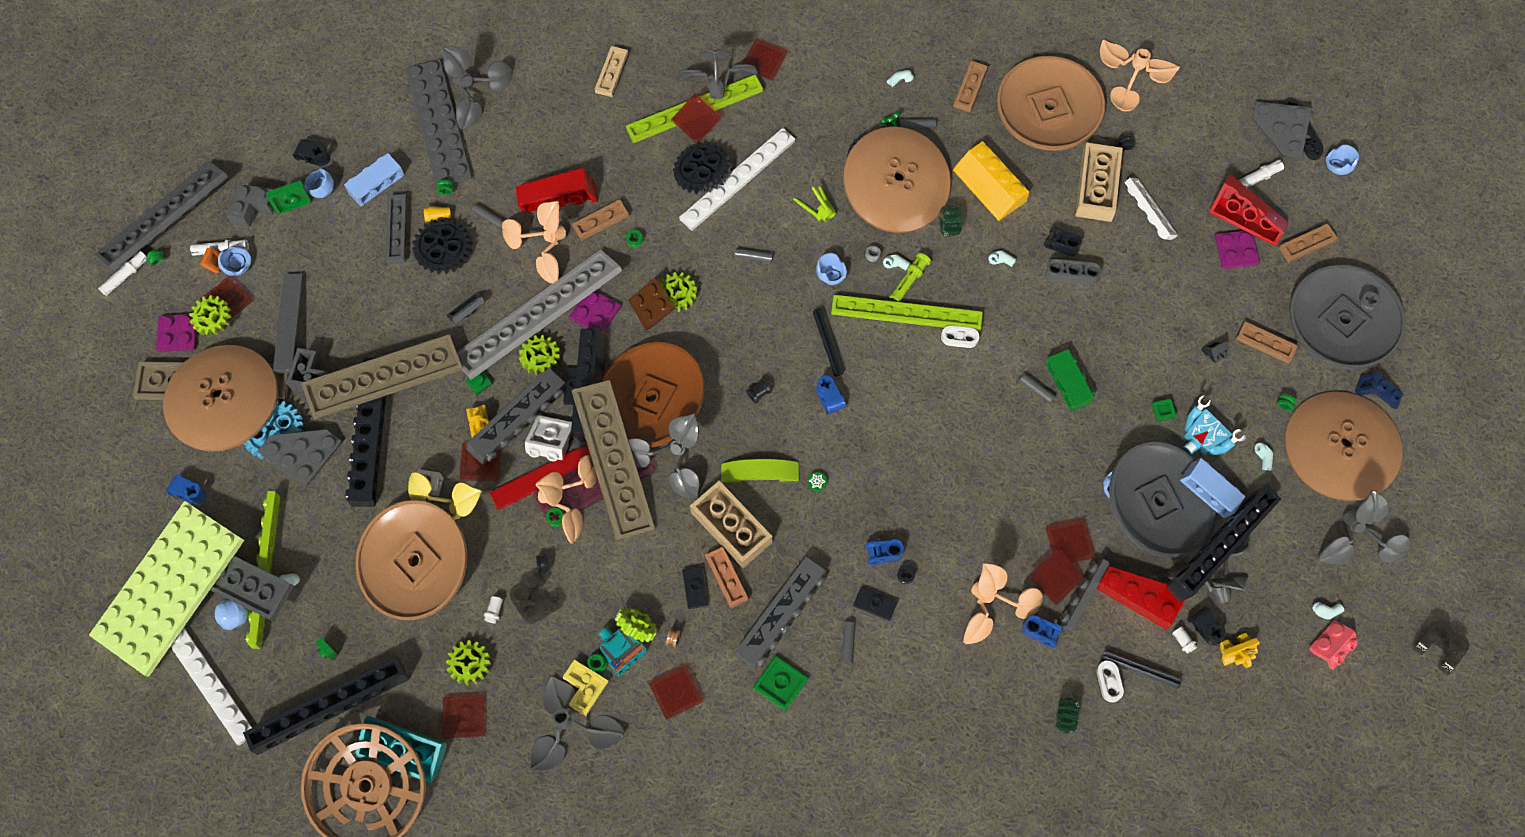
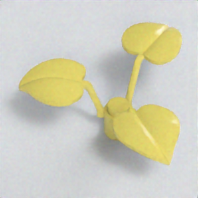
M414 472L409 478L408 493L411 500L426 502L427 498L428 500L450 503L449 510L454 514V520L459 519L460 516L469 515L481 494L480 489L474 488L467 483H458L452 492L453 499L431 497L428 494L431 492L432 486L425 475Z

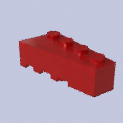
M576 168L570 172L558 173L552 177L540 178L534 182H526L515 186L517 205L524 213L537 211L539 205L546 202L559 201V208L565 207L566 203L582 205L583 201L592 200V203L598 202L596 184L584 168Z
M1231 174L1209 213L1274 246L1277 245L1289 224L1287 220Z
M1110 566L1096 588L1165 630H1168L1173 624L1185 600L1179 602L1166 588L1167 584Z

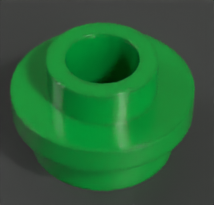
M157 249L150 251L146 257V261L152 266L165 260L164 252Z
M596 653L587 659L586 665L590 670L600 674L606 669L607 661L603 655ZM595 661L601 662L599 667H594L593 663Z

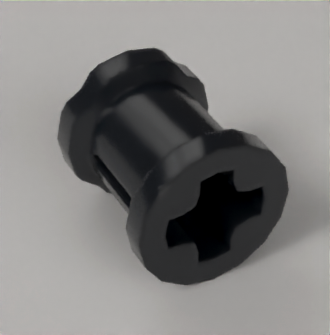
M762 379L752 389L746 390L747 396L754 404H757L758 400L764 395L771 393L769 386Z

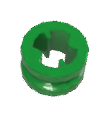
M439 180L437 182L438 194L447 195L453 193L452 181Z
M638 230L629 231L626 235L627 244L633 248L639 247L643 242L642 233ZM632 236H635V237L638 236V237H637V238H638V241H636V242H634V240L631 241V240H632L631 237H632Z
M1281 394L1277 406L1286 411H1293L1297 400L1291 395Z
M551 508L546 513V520L550 526L560 527L564 514L559 508ZM553 514H554L555 516L558 515L559 520L557 521V520L554 519L553 521H551V520H552V517H551V516H552Z

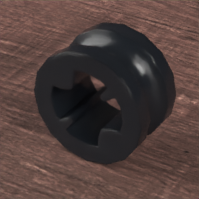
M1122 136L1117 140L1118 147L1123 148L1122 151L1132 150L1135 147L1132 136Z
M543 554L542 557L536 555L538 572L542 573V570L549 571L547 555Z
M909 565L901 566L897 573L898 580L903 584H910L915 578L913 567ZM902 571H910L911 573L909 576L911 578H902Z

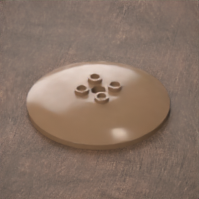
M1041 56L1019 63L1006 74L999 87L997 109L1002 123L1016 139L1037 149L1058 151L1078 146L1096 132L1103 119L1105 99L1098 81L1083 66L1061 57ZM1051 105L1054 107V109L1048 110L1045 108V106Z
M885 127L868 133L854 145L844 165L843 183L848 201L864 221L883 231L906 233L928 225L941 213L950 192V173L944 156L927 137L903 127ZM895 173L902 174L903 181L896 180Z
M221 345L205 349L186 360L171 377L163 399V412L166 423L171 432L181 442L194 449L223 451L237 447L257 435L271 418L278 398L277 379L269 363L251 349L236 345ZM222 390L220 396L213 397L216 391Z
M1326 392L1307 399L1294 411L1288 421L1285 432L1287 457L1296 474L1313 490L1333 499L1357 501L1366 499L1371 490L1380 493L1393 482L1401 466L1402 442L1393 421L1375 403L1356 394ZM1342 439H1347V440H1349L1350 443H1351V446H1350V447L1344 446V445L1342 444V441H1341V440H1342Z
M403 501L391 505L380 512L365 529L356 553V574L365 598L382 614L399 620L423 619L444 608L458 592L467 567V547L459 525L444 509L424 501ZM417 555L419 563L413 566L412 558Z

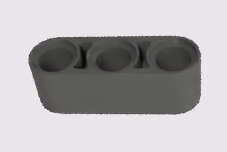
M1053 259L1047 265L1045 276L1048 280L1054 282L1094 285L1097 283L1102 270L1097 263Z

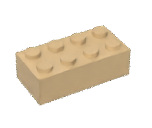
M1086 143L1082 154L1075 217L1112 222L1116 212L1123 148Z
M720 481L690 505L691 514L742 568L746 567L772 544V535Z

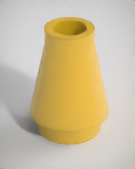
M428 206L423 208L425 222H430V220L437 222L438 218L440 220H444L446 217L451 218L450 207Z

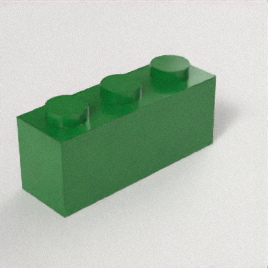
M1067 349L1048 357L1045 365L1069 410L1074 412L1091 405L1095 394L1092 387L1087 385L1084 372L1079 370L1075 356L1071 355Z

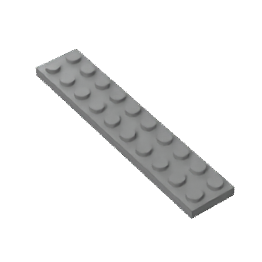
M600 249L457 351L462 371L470 380L622 272L621 267Z

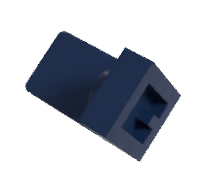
M1380 373L1360 376L1355 392L1359 395L1376 394L1394 409L1398 408L1403 395L1399 389Z

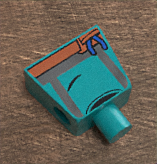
M605 627L598 634L605 641L600 645V650L617 677L647 653L644 645L632 636H627L620 629L613 633L608 627Z

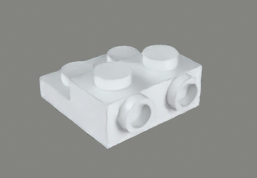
M538 415L525 440L526 453L531 457L544 456L550 461L563 460L569 447L568 441L572 434V422Z

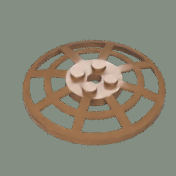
M352 724L330 733L313 749L302 773L301 797L304 810L310 823L323 837H336L322 823V820L333 814L343 824L350 821L339 811L346 804L357 810L355 821L362 823L367 811L377 809L382 820L366 824L367 829L374 830L385 825L391 837H402L415 823L425 799V773L416 751L399 733L378 724ZM354 730H372L371 742H357L346 746L339 737L344 733ZM384 732L396 738L408 749V752L399 757L392 749L379 743L380 733ZM332 742L339 752L330 761L326 772L313 771L314 764L320 753ZM359 748H370L368 760L359 762L351 751ZM378 750L388 754L394 762L386 768L378 763ZM344 757L350 767L347 768L343 775L332 774L337 763ZM414 759L420 776V793L409 790V777L405 764ZM400 769L402 775L403 789L392 786L390 774ZM311 779L323 781V793L328 807L316 813L311 799ZM363 780L370 782L371 789L369 791L362 789L361 784ZM331 782L340 784L342 797L335 802L331 795ZM390 795L401 797L397 807L389 814L384 803ZM406 800L418 802L410 820L398 831L393 819L402 811Z

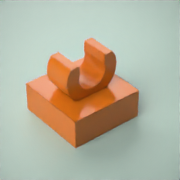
M211 247L206 248L200 265L212 272L219 273L218 256L220 253Z

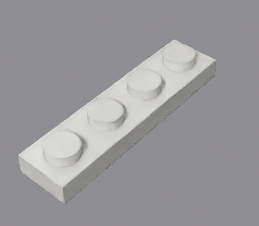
M1129 178L1125 182L1128 192L1135 196L1138 206L1148 215L1147 219L1149 222L1156 226L1158 235L1167 240L1176 238L1178 234L1140 180Z

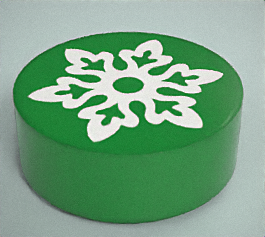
M814 472L808 477L807 484L811 491L821 492L826 488L827 479L824 474Z

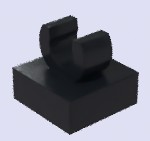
M1216 340L1201 349L1206 356H1210L1214 363H1218L1217 355L1220 354L1222 358H1227L1225 350L1229 346L1227 341Z

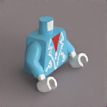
M1201 396L1198 400L1199 405H1196L1187 416L1184 428L1186 434L1184 437L1189 442L1183 446V450L1189 455H1192L1197 450L1203 456L1206 454H1224L1235 446L1237 441H1244L1246 435L1238 439L1237 433L1241 431L1240 429L1235 430L1232 434L1207 409L1203 411L1204 407L1210 405L1211 400L1208 401L1207 405H1203L1201 399L1204 396Z

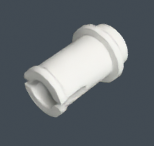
M491 597L487 613H484L485 621L496 623L499 620L498 614L503 599Z
M1183 626L1172 633L1183 647V652L1185 651L1188 654L1197 648L1196 641L1190 638Z

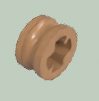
M670 627L666 645L673 644V647L677 646L681 632L680 629L675 631Z

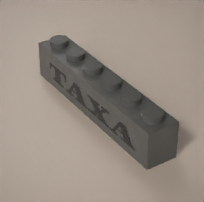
M548 367L467 442L466 450L481 464H484L487 460L489 462L492 461L500 448H506L514 435H520L527 423L531 424L538 417L537 414L541 410L545 411L551 405L550 401L554 398L558 399L564 393L565 382Z
M805 557L736 649L735 656L754 670L757 666L762 667L768 658L765 655L769 650L773 651L777 647L779 636L781 634L785 635L791 627L789 623L793 617L797 619L803 611L802 605L805 602L809 603L814 596L813 590L816 586L820 588L826 580V577H824L825 569Z

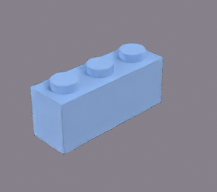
M387 153L378 158L369 167L364 168L357 176L350 178L344 185L353 199L360 206H363L403 177L404 173L399 164Z
M1202 458L1190 463L1180 479L1183 484L1223 518L1235 514L1245 498V495L1237 487L1229 483L1222 474L1214 470Z

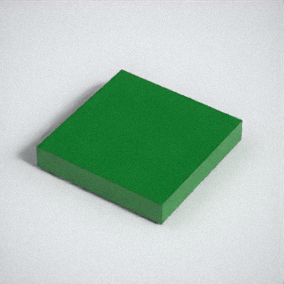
M301 180L265 192L278 215L311 204L312 202Z
M776 655L752 689L786 712L809 678Z

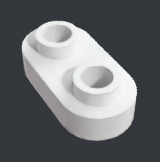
M947 326L942 331L941 340L948 346L972 348L978 344L979 333L974 328ZM948 335H953L954 338H953V339H949L947 336H948ZM966 337H971L973 340L967 341Z
M1111 661L1102 662L1097 668V677L1102 696L1108 702H1117L1124 693L1118 667ZM1104 669H1108L1110 671L1109 676L1104 674ZM1109 689H1114L1116 694L1114 696L1110 695Z

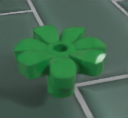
M897 111L891 116L884 117V119L880 120V124L898 127L896 120L901 115V112Z

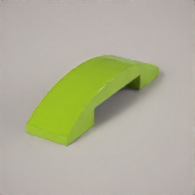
M750 459L726 462L721 464V482H741V480L799 481V463L777 459Z

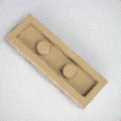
M611 46L596 84L595 93L613 96L628 56V50Z

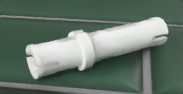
M1278 159L1267 166H1261L1259 170L1238 181L1248 188L1284 170V165Z
M227 239L225 242L191 244L190 251L193 252L191 253L192 256L204 255L206 248L210 247L219 253L233 246H239L248 251L249 244L247 239L237 241Z
M139 251L128 262H124L125 265L98 289L107 297L125 279L137 272V269L146 262V256Z

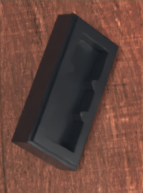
M474 294L448 313L447 317L451 322L457 324L463 318L470 317L474 310L485 301L478 294Z
M565 368L564 405H573L574 403L572 390L575 389L577 368Z
M702 567L683 569L688 609L708 606Z
M860 587L853 607L891 621L898 602Z

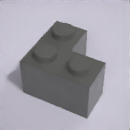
M237 184L226 215L232 225L250 228L255 212L273 215L274 208L265 193L272 189Z
M297 348L286 381L292 391L304 393L301 385L302 382L330 374L327 371L319 370L322 360L316 351Z

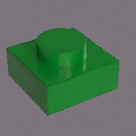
M483 372L471 380L470 378L465 380L477 396L492 385Z
M1171 399L1152 402L1151 407L1156 423L1176 418Z
M322 638L315 642L319 647L317 652L324 659L328 657L333 661L338 656Z

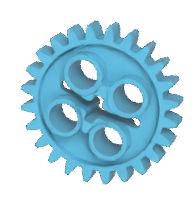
M277 400L275 410L268 423L257 435L243 444L249 452L251 451L254 457L258 455L262 460L264 457L257 451L271 435L304 432L301 429L305 427L304 423L301 422L303 418L291 404L287 406V403L283 401L280 405ZM285 422H289L286 427H282ZM263 433L261 438L256 439L259 434Z

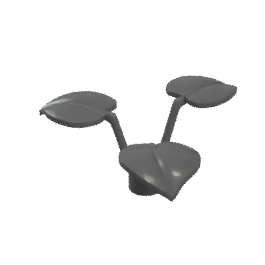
M443 47L446 73L453 77L454 84L460 86V90L469 98V100L461 99L456 107L458 127L460 130H464L476 124L482 117L480 104L473 102L472 96L465 88L469 87L473 80L489 81L491 90L496 92L503 91L512 80L513 70L506 63L496 61L487 70L489 78L472 77L466 73V69L471 66L469 53L459 47Z
M704 49L700 52L701 57L714 58V79H711L710 82L709 74L701 70H684L679 73L677 83L688 78H705L710 90V98L722 99L724 98V89H726L730 74H756L758 78V70L752 65H734L732 68L727 69L723 83L722 79L718 78L717 58L729 57L731 52L725 49Z
M696 414L673 419L669 424V434L674 441L655 451L649 452L650 444L642 438L628 440L636 468L646 467L651 461L650 455H655L671 448L673 454L680 455L676 467L677 472H673L669 476L670 486L678 495L684 498L699 497L700 479L697 473L690 468L680 469L683 458L686 455L685 451L693 447L698 441L699 426Z
M1371 490L1357 511H1348L1343 517V521L1347 525L1345 529L1348 532L1349 538L1347 536H1340L1334 539L1322 551L1318 560L1329 564H1339L1347 561L1354 552V547L1351 545L1354 541L1352 531L1361 533L1365 530L1383 546L1378 552V556L1382 561L1388 563L1402 559L1410 550L1411 542L1406 535L1396 534L1384 543L1366 527V524L1370 525L1372 521L1379 522L1383 520L1389 511L1388 503L1383 496Z
M1241 543L1230 556H1239L1245 553L1250 547L1249 543ZM1226 560L1223 563V576L1214 578L1213 585L1209 581L1205 584L1209 592L1213 591L1215 602L1224 603L1231 600L1229 588L1245 590L1249 576L1246 572H1230L1227 574ZM1186 564L1170 569L1163 576V581L1174 579Z
M551 677L544 691L543 704L546 711L553 715V721L557 725L555 727L556 741L552 737L544 736L534 743L531 750V769L535 771H548L562 763L566 750L562 745L558 744L560 742V730L568 729L572 724L587 732H591L589 734V742L594 748L599 750L608 749L616 744L623 737L624 731L616 720L608 716L595 717L592 720L591 728L572 719V716L565 709L571 708L569 703L576 692L568 683Z

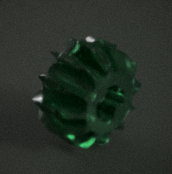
M952 205L942 207L939 212L941 233L949 237L959 235L963 225L960 208Z
M1067 697L1059 699L1055 720L1057 731L1067 734L1076 731L1080 707L1078 700Z

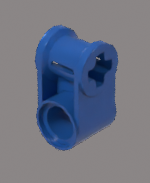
M826 375L820 377L817 382L816 392L823 408L825 407L827 410L826 414L829 415L845 408L844 398L834 380Z
M175 474L165 491L171 496L176 495L180 500L183 499L195 505L203 503L206 499V492L197 483L178 474Z
M899 540L873 541L865 544V548L868 549V565L895 562L903 557L904 546ZM893 547H896L900 550V552L898 554H892L889 550Z
M1038 616L1028 617L1022 625V632L1027 637L1035 639L1051 648L1057 647V638L1059 633L1063 631L1060 625ZM1028 623L1035 624L1037 630H1030L1028 627Z

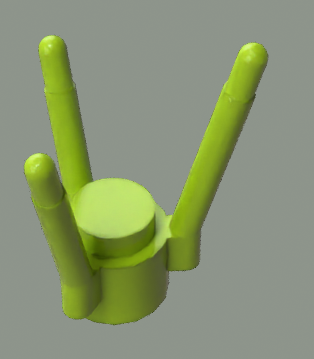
M812 186L813 192L821 203L817 208L818 213L796 197L793 198L795 202L814 215L818 221L823 219L824 222H827L829 218L831 219L836 215L821 186L818 187L821 195Z

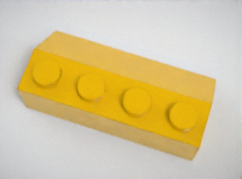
M983 141L970 149L953 169L957 176L998 221L1027 202L1029 191Z

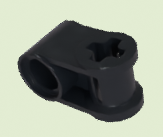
M305 139L299 141L293 153V157L296 160H303L305 163L317 166H325L330 161V156L326 153L323 145Z
M1059 227L1050 228L1048 240L1044 242L1046 248L1069 256H1075L1079 253L1082 242L1079 235Z
M1206 606L1201 607L1187 618L1188 622L1195 626V631L1209 645H1219L1225 638V628ZM1218 633V636L1213 637L1211 634Z

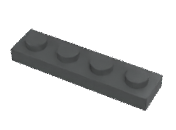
M406 194L388 195L386 263L405 262Z
M1105 559L1093 561L1089 565V572L1080 581L1078 592L1072 596L1069 601V608L1060 617L1061 622L1059 625L1064 631H1071L1075 628L1110 565Z

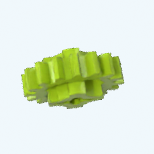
M674 272L672 277L667 274L666 280L661 278V283L678 312H680L682 307L687 310V304L693 305V300L697 298L695 294L697 293V287H694L695 281H690L689 275L684 278L682 272L680 276H677L676 272Z
M212 295L209 296V299L202 297V302L197 300V307H191L194 313L189 314L193 318L190 320V323L194 325L193 329L202 335L206 334L208 336H211L212 332L219 335L218 330L225 331L223 326L229 325L230 323L227 322V319L232 318L228 314L231 311L227 306L228 303L217 296L215 298Z
M535 335L534 340L527 339V345L522 343L524 350H519L521 356L519 360L523 368H527L528 373L534 371L535 375L538 376L539 372L543 373L548 367L552 370V366H558L556 361L561 359L559 355L560 350L557 348L556 341L552 342L551 337L545 340L544 335H541L540 339ZM549 349L552 351V356L548 353Z
M624 607L616 615V625L621 626L620 630L627 636H632L635 640L649 642L657 634L656 624L651 622L652 619L647 614H643L639 610Z
M468 640L467 645H464L461 641L459 648L453 646L454 653L448 652L451 660H446V664L450 665L447 671L452 673L450 677L453 680L457 678L459 684L463 680L466 685H469L470 681L477 684V678L484 679L483 672L489 673L486 666L491 665V662L486 659L490 655L489 653H484L486 648L484 646L480 647L477 641L474 645H472L470 640ZM474 651L478 652L481 658L474 657ZM468 659H471L472 663H469L468 666H466L464 663L468 662ZM456 667L462 668L463 675L457 672Z

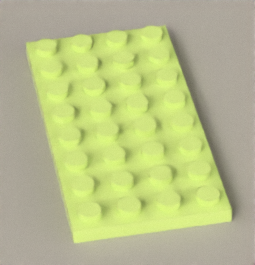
M184 501L89 636L140 673L149 677L245 540Z

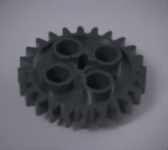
M700 142L698 147L693 144L692 149L686 147L687 152L681 151L682 157H676L678 162H674V177L678 186H681L682 190L687 189L688 193L692 192V190H694L696 195L698 191L704 194L705 190L711 193V188L718 189V184L724 185L723 179L728 180L727 174H731L730 168L732 166L726 150L723 151L722 146L717 148L716 143L710 146V143L707 142L706 146H703V143Z
M447 217L444 219V222H441L440 218L437 219V223L430 220L431 225L429 226L424 223L425 229L419 228L420 235L415 234L416 240L412 241L414 257L418 264L423 266L424 270L429 268L430 273H432L436 269L438 274L441 273V270H444L445 274H447L448 269L455 272V266L461 268V262L467 263L465 257H471L468 251H473L471 246L473 242L466 226L462 227L461 222L456 224L455 219L449 222Z

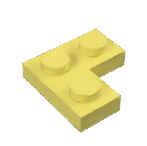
M576 660L572 662L563 675L564 680L579 688L570 701L569 706L587 716L607 686L608 680Z

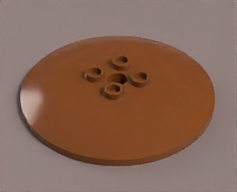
M651 342L633 347L616 358L603 374V382L610 380L627 439L642 438L650 444V448L673 440L669 434L670 422L680 416L696 414L697 416L703 402L705 387L702 371L695 359L686 350L674 344ZM652 395H656V399L653 402H648Z

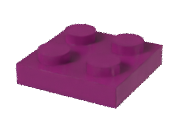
M1246 231L1215 234L1214 238L1222 269L1259 265L1260 261L1252 234Z
M594 291L578 303L569 319L585 328L598 327L604 333L620 310L621 305Z
M189 314L159 316L156 351L196 350L197 331L193 329L194 325L190 323V320L193 318Z

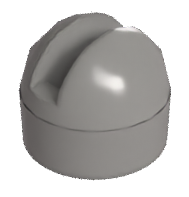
M869 246L865 253L866 259L869 262H876L880 258L881 251L876 246Z

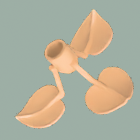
M1103 40L1100 46V57L1105 65L1111 68H1118L1120 64L1124 66L1132 61L1135 68L1127 89L1115 87L1110 93L1111 102L1122 111H1131L1139 103L1138 93L1130 91L1139 70L1146 67V71L1150 72L1149 76L1152 80L1158 83H1167L1180 68V66L1159 59L1150 60L1151 54L1146 49H1139L1136 54L1129 58L1127 50L1120 45Z
M559 201L542 203L537 209L538 221L544 226L546 231L521 234V225L516 220L508 219L502 223L503 237L512 249H518L521 246V237L544 235V239L551 242L542 252V256L536 259V268L540 276L552 284L558 280L559 268L556 258L547 252L554 245L558 244L557 241L564 239L566 236L564 227L559 225Z
M585 455L579 461L578 474L581 478L580 481L563 485L562 476L558 472H552L536 483V486L540 489L538 499L541 503H548L567 512L562 517V525L566 537L571 544L580 535L583 518L578 509L570 510L569 507L561 505L559 502L562 499V489L583 483L586 488H591L595 485L598 478L591 455Z
M983 563L981 577L973 585L972 594L979 599L977 603L981 605L984 614L979 612L971 618L963 642L965 644L977 643L991 633L993 620L988 617L989 613L984 603H990L997 597L1016 606V616L1021 619H1027L1039 610L1043 601L1042 593L1037 588H1028L1020 595L1019 603L997 594V590L1002 589L1007 582V573L995 564Z

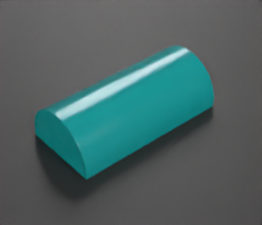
M371 716L364 718L363 723L378 724L399 733L416 751L423 766L425 781L431 783L436 778L446 754L447 745L445 742ZM361 729L358 742H371L372 730ZM384 732L380 733L379 743L392 749L399 757L408 752V749L396 738ZM370 748L356 749L354 756L368 760ZM378 750V763L387 767L394 762L388 754ZM414 759L405 764L407 773L412 777L420 779L417 765Z

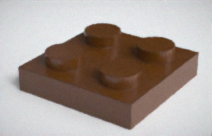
M658 278L652 279L629 299L645 330L653 328L676 309Z

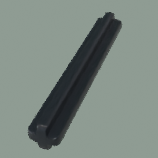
M815 309L813 316L835 377L844 374V370L823 309Z
M1105 650L1103 653L1102 661H1111L1117 667L1176 689L1181 685L1182 679L1178 676L1109 650Z

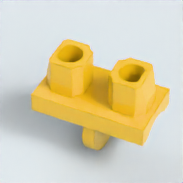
M485 405L466 409L472 437L489 423Z
M1247 633L1237 637L1238 645L1233 646L1230 640L1220 643L1224 666L1235 662L1236 665L1243 664L1245 668L1251 667V660L1255 659V654L1258 653V639H1252Z

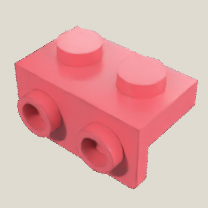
M1334 620L1309 647L1310 651L1327 661L1329 668L1333 670L1337 665L1342 664L1345 656L1350 651L1356 648L1358 643L1356 632Z

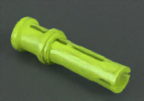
M920 252L916 254L914 262L907 267L908 272L889 296L890 300L893 302L901 301L916 278L923 275L922 271L927 265H930L931 260L928 256Z

